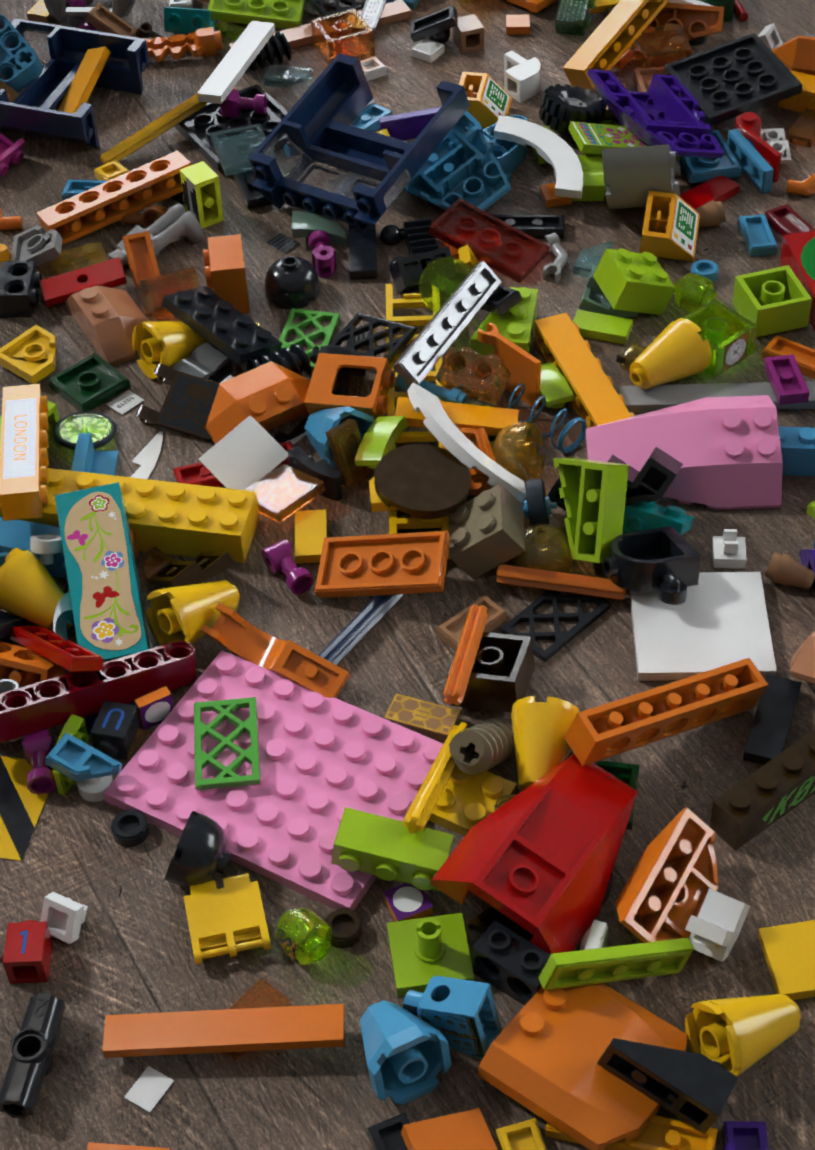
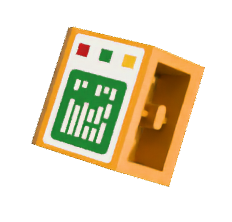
M462 72L459 85L464 86L470 107L467 111L479 121L481 127L487 128L497 123L499 115L508 116L512 97L487 73Z
M649 190L639 253L649 252L656 257L694 262L700 214L677 194Z

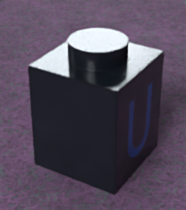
M104 700L90 732L94 748L111 758L129 760L142 730L138 706Z

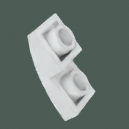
M784 128L761 129L760 138L781 154L780 164H791L789 141L785 138Z

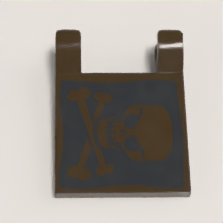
M161 363L157 364L154 370L157 379L161 382L172 384L160 412L141 405L136 412L139 420L147 425H157L211 442L212 438L205 427L220 383L177 371Z

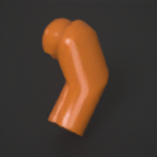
M815 174L803 181L789 179L786 193L804 196L814 195Z
M0 208V230L23 229L22 216L4 217Z

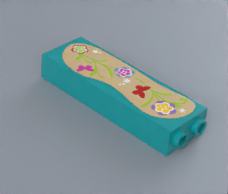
M119 482L55 495L77 644L104 658L103 663L150 649L125 500Z

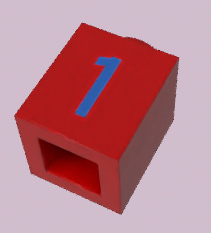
M26 920L19 923H8L2 963L10 984L48 982L53 941L46 921Z

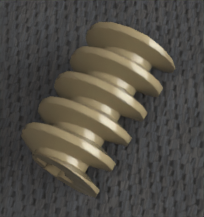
M492 718L459 732L452 738L449 748L458 768L467 774L476 775L507 760L513 752L514 740L507 724L501 719Z

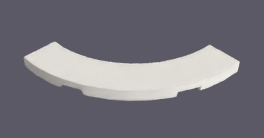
M499 115L494 129V138L523 146L530 145L535 148L537 153L548 164H551L554 169L556 178L555 196L581 199L583 193L582 166L578 156L568 143L557 134L538 124L519 118Z
M412 383L407 390L409 400L415 412L419 413L421 411L425 416L424 425L434 437L470 470L472 468L477 469L489 477L488 484L492 487L501 484L522 503L526 498L524 481L501 467L466 438L447 416L439 397Z

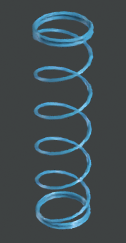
M474 353L463 356L453 370L452 382L454 386L459 389L468 387V392L472 397L476 399L487 397L488 404L494 407L490 402V395L502 384L505 377L504 371L501 370L493 376L487 395L476 396L471 392L469 385L481 373L484 367V359L479 358ZM475 357L476 361L469 371L467 381L458 385L456 378L460 367L467 359ZM502 373L499 384L490 392L495 378ZM524 383L517 385L513 390L508 407L506 408L510 409L520 400L525 391ZM523 386L519 397L511 404L516 390ZM546 396L539 397L531 409L529 419L518 421V424L529 422L533 435L544 437L550 434L551 443L554 448L564 454L571 453L581 444L585 437L586 421L580 417L569 421L560 433L557 446L553 441V432L564 422L567 416V409L564 408L558 412L549 433L538 434L534 432L531 420L541 412L546 403ZM543 398L544 401L542 403V406L535 413V415L532 416L537 403ZM565 411L561 422L554 428L559 415ZM581 421L582 430L576 442L570 446L563 447V441L568 430L575 423Z

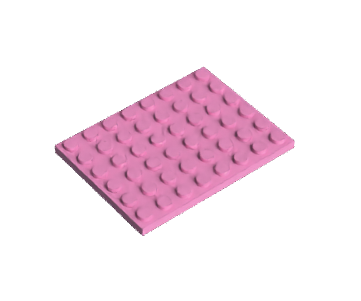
M222 650L107 787L103 795L105 802L124 811H139L146 817L148 822L180 837L192 811L203 814L216 821L224 830L227 838L225 851L231 853L229 860L335 910L345 908L354 911L377 876L361 871H346L338 865L331 864L333 845L344 808L347 807L403 822L443 743L337 698L323 697L320 693L313 692L271 670ZM256 697L260 784L196 790L194 703ZM239 708L232 713L243 722L250 717L249 708ZM214 711L201 712V722L208 725L219 714ZM225 719L214 730L226 738L237 726ZM244 732L233 743L246 750L251 746V735ZM207 735L202 740V751L208 754L219 742ZM226 748L215 760L227 767L238 755ZM245 761L234 772L239 776L252 775V764ZM208 764L202 769V779L215 778L221 772Z

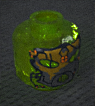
M299 907L288 910L279 918L276 926L275 940L278 947L295 963L309 965L322 960L328 954L333 934L331 927L311 908Z

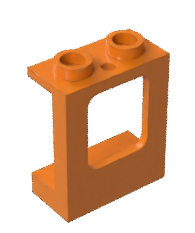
M319 353L304 404L309 415L318 410L349 406L363 413L371 414L375 421L383 413L387 412V396L389 389L394 387L395 372L391 370L387 358ZM343 367L376 370L377 374L371 394L367 397L332 394L338 371Z

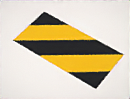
M0 756V858L22 861L49 793L39 795L31 793L27 788V775L33 770L32 766L27 762V759Z

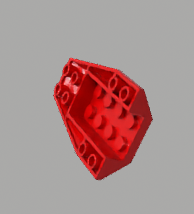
M572 754L473 826L431 879L430 884L461 905L472 892L532 933L534 936L531 943L550 955L574 951L599 914L638 792L595 763L582 766L576 755Z

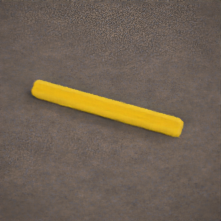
M196 93L101 154L100 160L102 164L105 165L114 160L120 162L205 107L207 102L198 101Z
M461 722L460 725H453L406 813L403 825L408 827L409 833L415 834L416 831H423L456 767V763L450 753L449 744L455 735L468 729L467 723Z

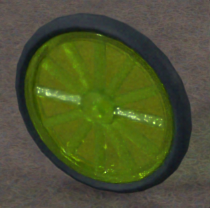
M85 411L73 413L60 419L54 426L53 437L61 446L75 450L78 434L91 433L94 449H97L109 443L115 437L117 429L115 422L109 416L98 412Z

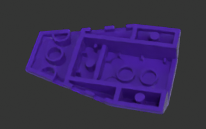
M588 70L587 75L600 98L608 106V109L613 112L622 125L650 146L669 144L671 151H676L677 156L722 158L724 153L716 137L710 135L712 129L709 124L704 123L705 115L703 111H698L700 106L698 101L676 76L654 74L648 91L636 92L627 91L611 71Z

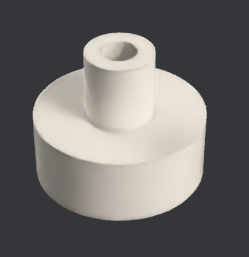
M53 534L30 537V551L40 554L42 564H53L54 554L63 552L61 536Z
M112 775L77 781L80 796L89 802L105 800L103 792L112 783Z

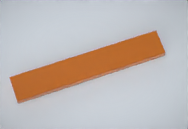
M344 1004L106 1015L102 1053L104 1058L345 1047Z

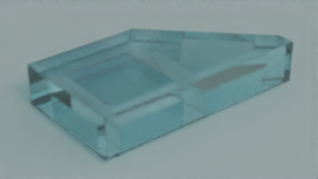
M269 65L263 77L264 86L288 88L312 79L313 69Z
M609 241L581 250L573 266V274L589 277L593 266H598L606 248L614 249V242Z

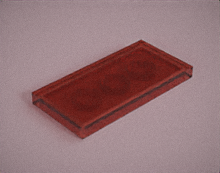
M461 198L457 199L429 227V234L456 249L468 244L478 261L484 260L489 267L519 283L549 254L550 246Z

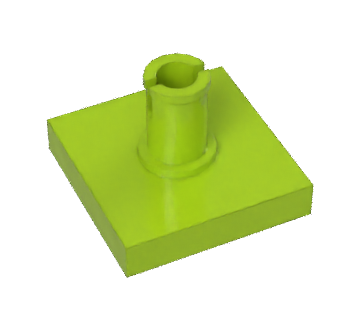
M462 913L387 923L397 997L406 996L409 990L424 993L430 979L436 975L474 981Z

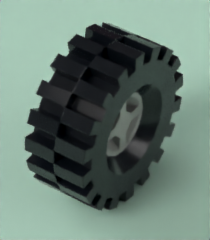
M556 84L555 87L551 85L544 92L539 119L543 121L544 125H550L552 130L558 129L560 130L559 133L565 134V132L570 133L568 130L570 121L602 124L606 104L601 98H598V94L590 93L588 89L582 90L579 86L574 88L568 84L564 86Z

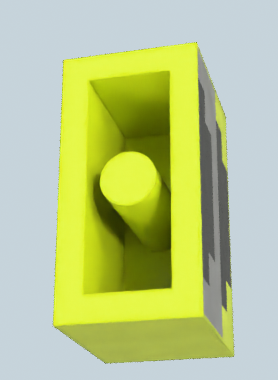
M204 161L180 169L186 212L191 211L202 229L223 221L219 176Z

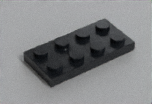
M199 286L198 288L178 291L177 293L163 296L162 307L237 364L246 363L251 359L256 360L263 355L269 356L274 351L279 353L282 342L273 337L271 332L261 328L249 316L242 314L230 302L222 299L209 287Z

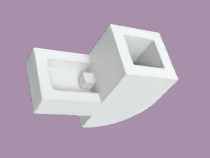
M514 51L505 53L504 90L519 103L535 96L540 91V61L536 57L526 60Z
M709 888L698 917L691 915L685 929L691 932L689 940L694 950L723 962L728 957L739 936L750 905Z

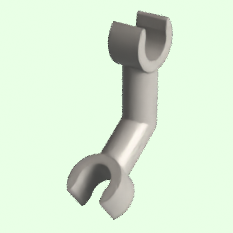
M551 233L545 235L549 244L544 245V248L548 253L552 252L556 259L553 263L546 264L543 267V279L548 274H554V283H557L561 278V269L568 261L569 256L561 246L558 235Z

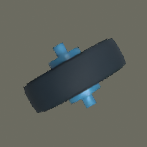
M542 479L527 480L525 484L527 499L524 500L523 513H525L526 519L529 518L533 536L548 535L550 533L549 516L552 515L551 509L557 508V503H550L549 496L546 497Z

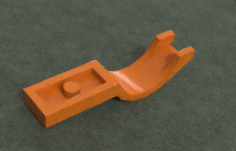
M220 602L215 608L221 615L212 628L204 625L201 630L202 633L242 659L271 670L313 692H318L323 697H338L350 677L348 671L290 640H280L250 624L233 609Z

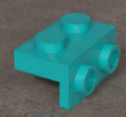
M179 7L164 8L165 32L185 35L195 32L200 28L214 27V31L218 28V20H211L210 10Z
M656 501L631 503L629 506H625L622 534L672 526L682 536L692 528L694 517L686 515V511L680 507L667 506L665 508L656 505Z

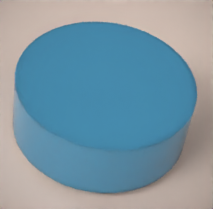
M698 260L691 265L690 278L698 284L707 285L714 283L718 278V265L710 260Z

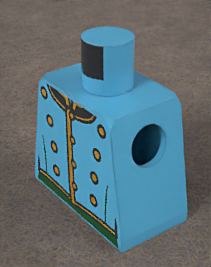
M436 975L430 979L424 993L409 990L404 998L403 1009L420 1017L421 1020L441 1031L448 1041L449 1048L479 1059H483L490 1044L499 1035L502 1028L490 984Z

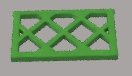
M292 308L279 338V341L282 342L281 349H289L293 344H306L310 350L305 351L308 358L311 357L313 347L316 346L311 340L324 336L323 344L317 347L320 350L321 346H329L338 325L340 313ZM295 317L307 319L297 324L293 323ZM331 320L330 325L323 327L318 322ZM310 325L317 329V331L308 335L301 331V329ZM295 333L299 337L292 342H286L289 334ZM310 362L311 371H314L315 364Z
M256 697L194 703L196 790L260 784ZM239 708H249L250 717L243 722L232 713ZM214 711L219 714L208 725L201 722V712ZM225 719L237 726L226 738L214 730ZM244 732L251 735V746L246 750L233 743ZM207 735L219 742L208 754L202 751V740ZM226 748L238 755L227 767L215 760ZM245 761L252 764V775L239 776L234 772ZM208 764L221 772L215 778L202 779V769Z

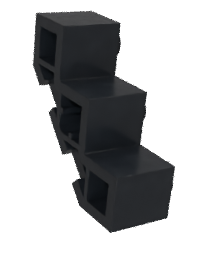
M655 447L640 471L629 465L625 506L646 501V503L659 501L683 464L658 447ZM613 454L608 462L627 464ZM559 477L547 497L549 496L551 502H556L557 506L566 511L564 498H560L559 488L562 487Z

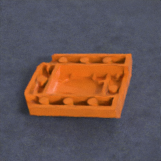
M604 983L543 990L541 987L490 1044L478 1066V1077L589 1150H606L607 1145L621 1139L626 1143L638 1138L662 1107L597 1064L612 1039L616 1038L686 1051L688 1034Z

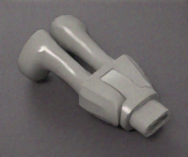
M180 203L170 207L165 214L149 227L144 229L137 225L127 234L131 235L149 231L156 258L159 257L160 250L181 236H186L194 244L204 239V233L198 220L191 211L186 212L184 206ZM121 240L116 245V250L108 254V259L120 257L124 267L125 265L129 266L123 240Z

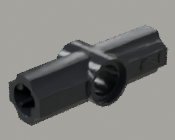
M39 992L38 995L30 998L20 1032L11 1041L10 1050L12 1057L0 1092V1111L8 1114L10 1117L25 1119L26 1116L33 1115L44 1077L50 1073L53 1067L51 1053L65 1011L64 1001L56 998L53 994ZM33 1052H38L34 1056L26 1057Z

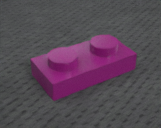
M793 354L764 358L763 368L779 405L809 401V389Z

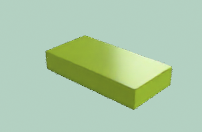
M577 310L572 321L577 323L582 337L626 345L633 327V319L584 310Z

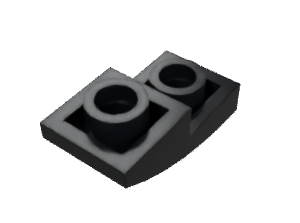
M299 446L288 450L290 473L301 484L328 499L335 501L342 499L341 485H343L344 481L337 468L333 469L325 459L315 463L311 455L307 456Z

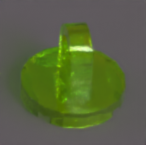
M452 257L438 258L429 263L422 272L419 281L420 296L425 305L437 313L472 271L470 267L463 261Z

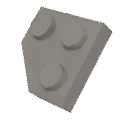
M36 225L14 236L10 261H35L36 266L47 261L51 262L61 255L63 238L56 230L50 229L48 232L43 227Z

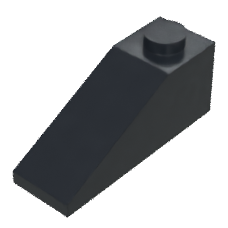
M616 1038L612 1039L597 1062L598 1065L703 1134L707 1132L720 1116L738 1080V1077L727 1071L722 1064L710 1060L703 1054Z

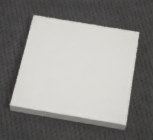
M761 572L699 573L698 585L687 587L686 601L679 605H670L662 602L659 599V591L635 592L629 590L638 681L681 680L746 658L751 659L764 679L767 678V675L776 676L777 670Z

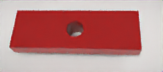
M120 257L40 280L47 307L64 303L70 295L94 286L115 288L127 283Z

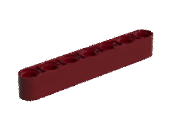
M176 641L104 662L103 670L71 672L0 693V743L64 724L71 714L82 718L100 712L104 700L129 704L135 702L137 698L165 686L171 691L192 684L196 680L195 648L189 642Z

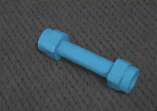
M398 374L396 385L407 391L410 386ZM422 380L419 384L420 387L443 401L467 403L468 394L459 388L454 387L452 390H449L426 380Z

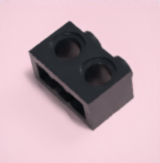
M449 246L401 259L389 266L397 293L445 280L457 273Z
M6 261L1 263L0 318L32 317L34 306H38L39 303L38 288H41L40 280H42V274L37 272L35 261Z
M494 920L472 946L473 973L524 1006L542 987L538 978L550 954Z

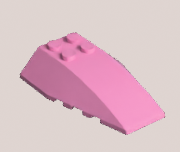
M768 395L707 397L590 427L585 431L587 460L608 462L613 454L634 469L640 471L655 447H658L683 464L662 497L678 500V503L691 505V502L707 505L706 508L714 510L781 508L783 460L777 410Z

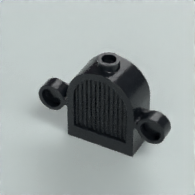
M672 526L628 532L617 536L611 542L610 557L603 559V571L606 577H609L614 584L621 588L635 592L659 591V599L662 602L670 605H679L686 601L687 587L698 585L701 555Z

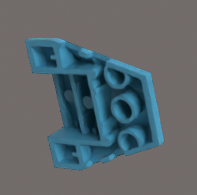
M466 111L418 172L402 189L464 219L472 221L509 192L511 186L499 161L495 159L492 153V147L489 141L486 140L479 121Z

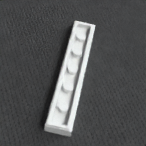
M251 21L198 91V101L216 104L223 103L275 32L274 23Z

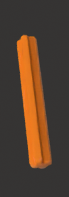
M504 564L499 565L497 568L496 581L499 584L615 600H624L626 589L617 586L611 579Z
M474 604L469 609L443 691L445 696L444 702L448 705L452 703L460 705L463 702L488 619L487 607L484 605L478 606Z

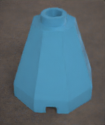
M349 406L323 409L309 415L304 428L307 438L322 460L325 459L334 468L352 473L356 470L354 469L356 467L354 460L357 450L368 428L374 422V417Z
M383 1000L369 1006L360 1018L371 1088L378 1099L387 1101V1096L391 1097L394 1103L404 1105L432 1092L439 1083L436 1076L442 1069L446 1074L451 1067L448 1041L442 1032L399 1005Z

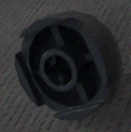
M294 256L281 258L275 261L266 273L264 282L266 298L270 303L271 300L277 302V307L281 309L304 308L308 306L309 300L314 297L316 300L319 297L320 281L317 271L305 259Z
M192 811L179 839L173 859H171L164 880L189 888L190 885L211 881L216 872L223 875L231 853L225 851L227 838L224 830L216 821Z

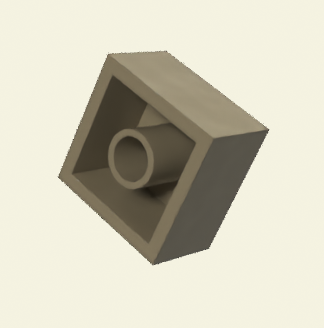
M498 484L457 507V511L449 515V534L451 537L449 558L472 579H475L525 552L523 505L501 484Z

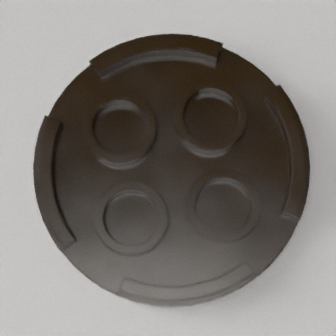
M410 444L393 449L381 458L375 470L374 485L377 495L389 508L393 506L398 510L409 513L411 518L436 519L456 512L457 507L466 500L470 493L471 475L467 466L448 450L427 444Z

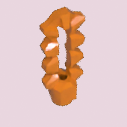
M214 27L200 28L195 32L189 33L187 36L177 34L169 38L155 37L146 39L148 57H154L157 62L164 61L166 55L169 54L174 60H179L187 51L195 58L198 56L218 55L217 51L223 50L221 31H214Z

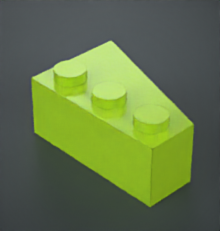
M510 287L519 291L523 300L501 316L490 312L478 329L487 332V324L494 323L498 328L499 334L531 354L534 340V320H537L538 289ZM477 329L470 338V353L483 358L484 367H487L489 359L495 361V345L480 342ZM470 357V366L475 363V357Z
M553 458L555 468L559 469L562 485L559 488L560 498H564L567 518H564L571 558L603 563L604 558L610 557L611 542L623 533L629 464L579 458Z

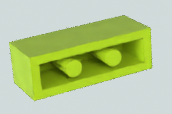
M345 807L333 845L331 864L338 865L346 871H361L376 875L385 881L396 880L412 884L420 890L440 892L430 882L449 858L454 835L424 827L423 831H416L415 834H411L408 832V827L404 826L402 821Z

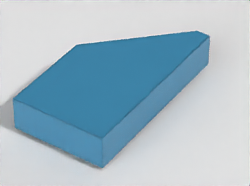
M67 732L46 756L45 761L46 765L74 781L116 775L122 770V763Z

